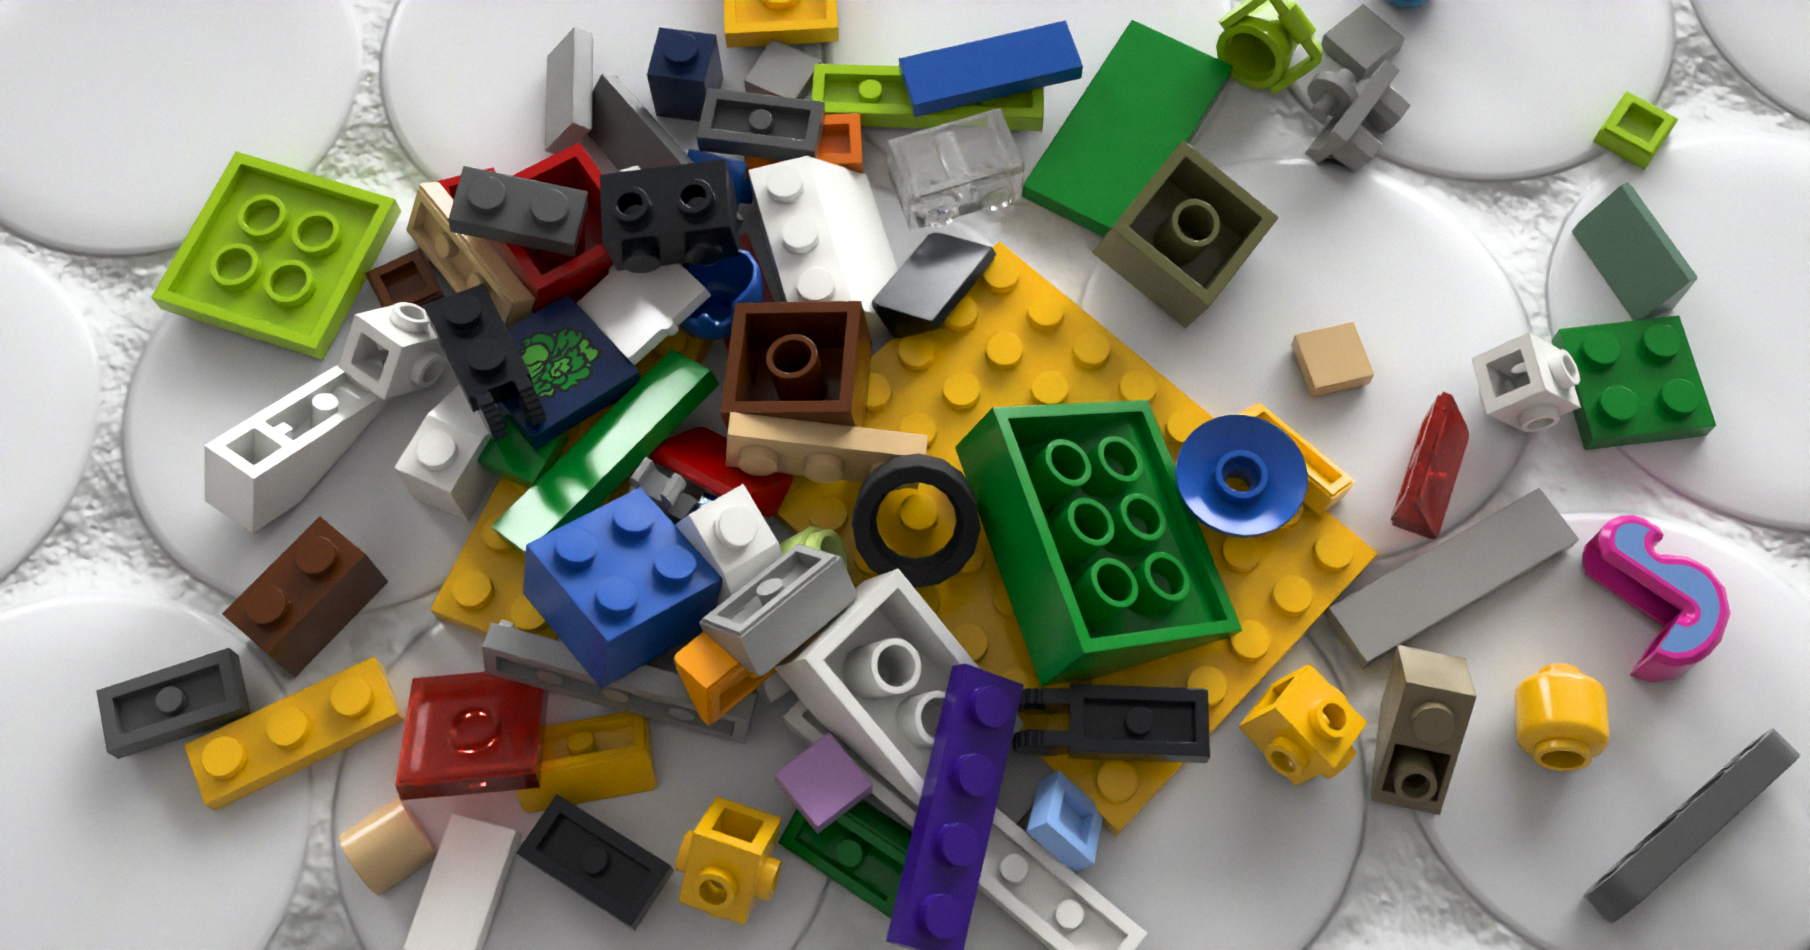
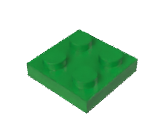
M1679 315L1559 329L1551 340L1553 346L1560 350L1564 349L1571 355L1579 371L1580 382L1575 385V390L1581 408L1574 410L1573 413L1585 450L1707 436L1715 428L1716 422Z

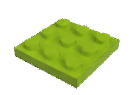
M236 151L151 298L162 310L324 360L367 278L365 273L371 271L402 211L394 198Z

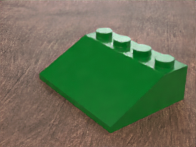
M1148 400L992 407L955 446L965 477L975 492L979 516L1040 686L1097 678L1226 639L1242 631L1199 523L1187 510L1179 496L1175 481V465Z

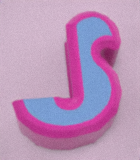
M1625 515L1609 520L1584 546L1582 552L1584 571L1587 576L1662 625V628L1651 641L1630 675L1649 683L1674 680L1708 657L1721 642L1731 614L1726 589L1712 571L1701 563L1689 557L1659 555L1656 553L1654 547L1664 536L1660 528L1643 518Z

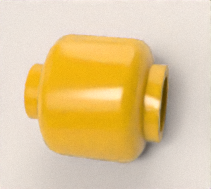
M1568 664L1544 666L1539 670L1538 674L1524 679L1515 690V735L1517 743L1524 752L1534 757V761L1539 766L1558 771L1582 769L1589 766L1592 758L1599 756L1608 747L1610 740L1606 690L1594 678L1581 674L1580 669Z

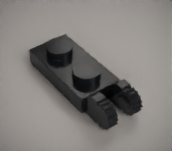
M484 283L423 305L429 323L472 411L479 412L493 442L508 436L504 415L501 409L495 405L501 401L516 396L525 419H528L532 426L546 421L542 404L534 390L530 372Z
M1070 684L1069 689L1027 688L1022 691L1018 708L1019 712L1050 715L1068 712V731L1027 729L1015 732L1013 734L1014 752L1040 756H1057L1068 753V758L1182 763H1207L1210 758L1208 690L1203 688Z

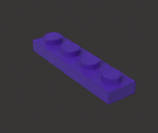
M966 663L952 666L886 938L887 943L911 950H964L1023 691V684Z

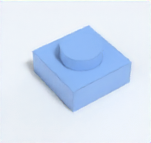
M1058 770L1038 781L1026 832L1057 860L1076 873L1093 865L1095 862L1103 817L1097 811L1095 802Z

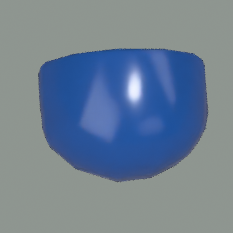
M740 249V256L723 258L721 261L711 265L688 264L686 270L707 289L711 296L680 324V327L688 335L701 340L727 339L731 336L735 303H763L764 284L761 271L750 252Z

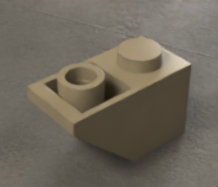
M1397 645L1380 707L1370 792L1372 801L1440 815L1477 697L1465 658Z

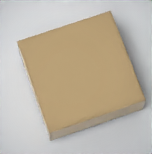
M1354 322L1294 336L1291 346L1311 398L1370 384L1374 372Z

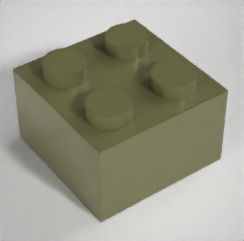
M1182 140L1092 253L1186 328L1212 305L1279 217L1187 142Z

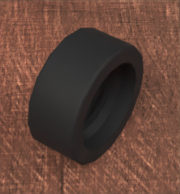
M920 453L894 457L875 468L859 488L852 520L856 548L869 569L878 575L899 569L914 588L938 585L959 573L975 553L981 530L976 495L963 473L944 459ZM919 482L932 485L946 494L954 507L956 524L953 536L944 548L930 556L912 558L899 555L885 544L878 532L876 518L879 506L889 492L903 484Z

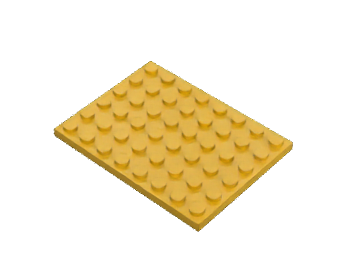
M1000 241L992 247L996 252L993 262L937 330L903 338H892L871 357L865 428L928 435L926 455L944 459L962 472L964 476L965 474L955 446L992 407L1148 400L1175 466L1180 449L1187 437L1200 425L1214 419L1208 412ZM793 475V482L774 518L792 535L810 526H818L823 530L831 529L841 537L846 547L848 556L847 571L855 587L866 579L878 576V574L869 569L858 552L852 527L855 503L859 488L863 483L844 480L835 483H818L809 480L806 476ZM1233 477L1226 480V484L1235 491L1245 492L1248 490L1247 484L1240 478ZM919 483L918 489L904 488L889 492L880 504L876 518L878 532L885 544L899 555L912 558L930 556L944 548L953 536L956 524L955 510L946 494L936 487L924 483ZM1302 502L1297 513L1287 524L1272 533L1259 537L1238 538L1223 535L1211 530L1198 521L1242 631L1226 639L1097 678L1040 686L980 516L981 530L975 553L962 570L938 585L915 588V590L982 670L1024 685L1023 689H1069L1070 684L1203 688L1208 690L1210 737L1321 618L1327 609L1334 604L1372 563L1378 553L1328 511L1319 516L1304 502ZM1018 710L1017 715L1025 723L1018 732L1027 729L1068 731V712L1050 715L1027 714ZM1068 753L1057 756L1038 755L1055 771L1059 770L1095 802L1097 811L1103 817L1102 824L1116 837L1185 764L1182 762L1068 758Z

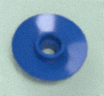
M1225 415L1200 425L1183 443L1175 466L1177 490L1187 510L1200 523L1211 530L1238 538L1267 535L1287 524L1299 510L1306 495L1308 484L1306 463L1296 443L1276 425L1249 415ZM1233 477L1240 478L1245 481L1248 490L1245 492L1235 491L1226 484V480Z

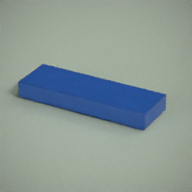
M1066 20L899 58V73L914 117L1081 79L1083 64Z

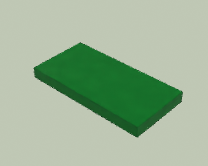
M1131 20L1024 182L1021 197L1104 237L1181 141L1184 140L1190 144L1230 80L1233 66L1137 21Z

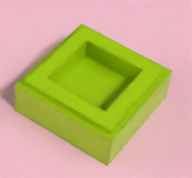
M1626 91L1600 128L1593 142L1645 170L1679 119Z

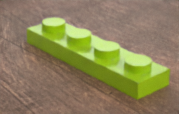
M814 64L812 100L825 103L826 115L860 113L861 126L1018 131H1042L1044 87L914 117L899 73V66Z

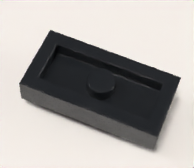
M556 794L516 852L522 859L634 931L674 872L671 865Z

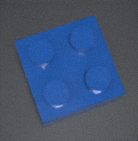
M641 487L526 544L524 596L601 689L701 633L702 628L699 622L717 606L722 582L721 576Z

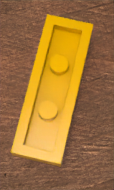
M373 656L185 744L184 748L204 804L213 810H217L404 721V717L382 664Z

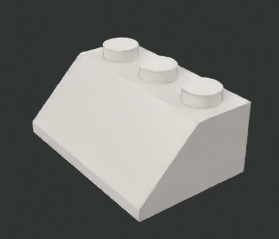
M803 156L748 170L755 212L782 302L862 301L871 340L891 335L871 303L873 298L898 269L867 175L810 156Z

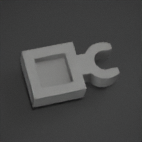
M647 457L643 459L630 478L632 486L628 490L629 493L641 487L674 525L689 514L700 509L697 499L683 492L687 484L682 476L674 473L671 479L666 477L655 468L653 460Z

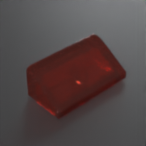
M1442 392L1441 395H1437L1424 416L1390 518L1393 521V526L1429 539H1436L1440 533L1469 440L1468 427L1452 394Z

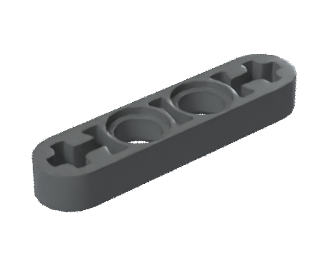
M1774 728L1768 730L1744 748L1599 878L1583 896L1609 924L1619 920L1648 897L1800 757V754Z

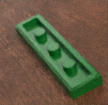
M671 349L491 526L492 529L504 542L525 556L526 544L594 511L640 465L643 459L648 457L716 389L719 383L711 370Z

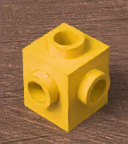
M1309 663L1273 682L1238 728L1265 754L1266 760L1271 767L1286 776L1296 786L1321 774L1326 779H1330L1345 769L1356 755V750L1351 745L1367 725V722L1348 703L1343 693L1331 686Z
M716 796L695 830H688L681 843L675 864V870L684 873L678 902L703 910L713 917L726 918L745 925L758 900L762 899L769 902L778 884L783 861L774 858L773 854L782 818Z

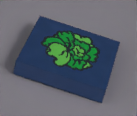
M566 294L508 328L530 372L534 390L542 404L546 421L532 426L529 420L525 419L516 396L496 403V405L531 446L537 450L624 396L641 379L640 372L572 298Z

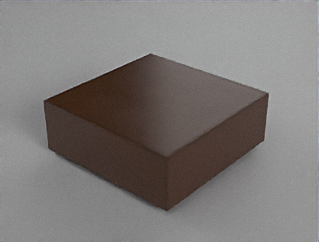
M421 248L365 273L382 308L400 302H407L424 309L423 305L445 298Z

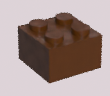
M862 301L735 303L720 411L727 430L730 412L865 428L872 341Z

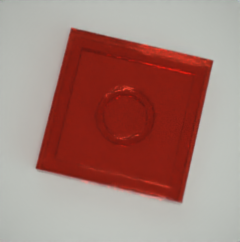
M485 672L413 678L395 783L400 800L540 788L549 691L486 674Z

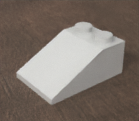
M895 569L864 580L855 588L856 598L850 605L778 663L774 669L819 722L918 807L952 666L966 663L977 668L979 667L899 569ZM1018 715L1013 734L1025 725Z

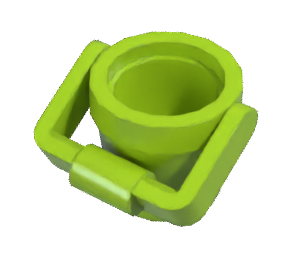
M1245 0L1225 14L1218 22L1224 31L1219 35L1217 41V57L1219 60L1233 66L1231 78L1246 87L1256 89L1268 88L1272 95L1277 94L1315 69L1322 60L1323 48L1314 36L1316 28L1294 0ZM1301 44L1309 56L1288 69L1292 60L1291 57L1298 45Z

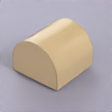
M398 796L338 836L339 843L352 867L366 886L378 896L434 860L437 855L436 849L407 801L401 796Z

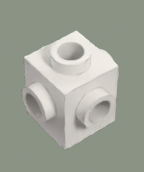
M400 302L392 306L355 314L338 368L380 398L386 400L434 385L444 370L445 354L429 323L425 309L415 304Z
M1529 332L1471 358L1479 384L1480 399L1487 415L1524 432L1542 431L1556 425L1560 421L1559 416L1581 408L1575 390V385L1580 382V375L1571 355L1566 350H1560Z

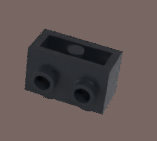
M725 159L600 175L602 242L617 271L627 270L634 273H648L657 270L663 265L687 262L695 265H711L721 261L723 258L740 256L736 190Z

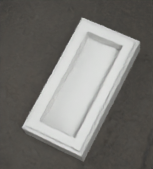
M451 813L403 950L483 949L521 837L517 830Z

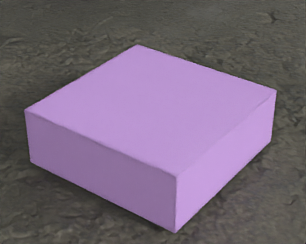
M830 732L775 773V782L817 834L872 793L873 784Z

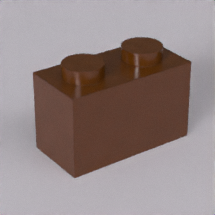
M319 516L222 615L296 678L388 583V580L363 551Z

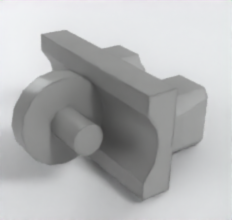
M1386 59L1370 79L1362 78L1355 86L1352 85L1355 76L1348 69H1341L1338 74L1330 71L1316 74L1307 87L1308 96L1314 104L1310 113L1319 121H1324L1328 115L1332 117L1305 153L1317 164L1328 156L1333 155L1338 161L1354 172L1370 162L1382 146V142L1361 125L1363 120L1366 119L1384 134L1396 125L1411 106L1390 85L1400 70Z

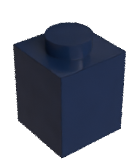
M659 27L647 71V79L656 116L700 122L707 89H721L723 80L716 34Z

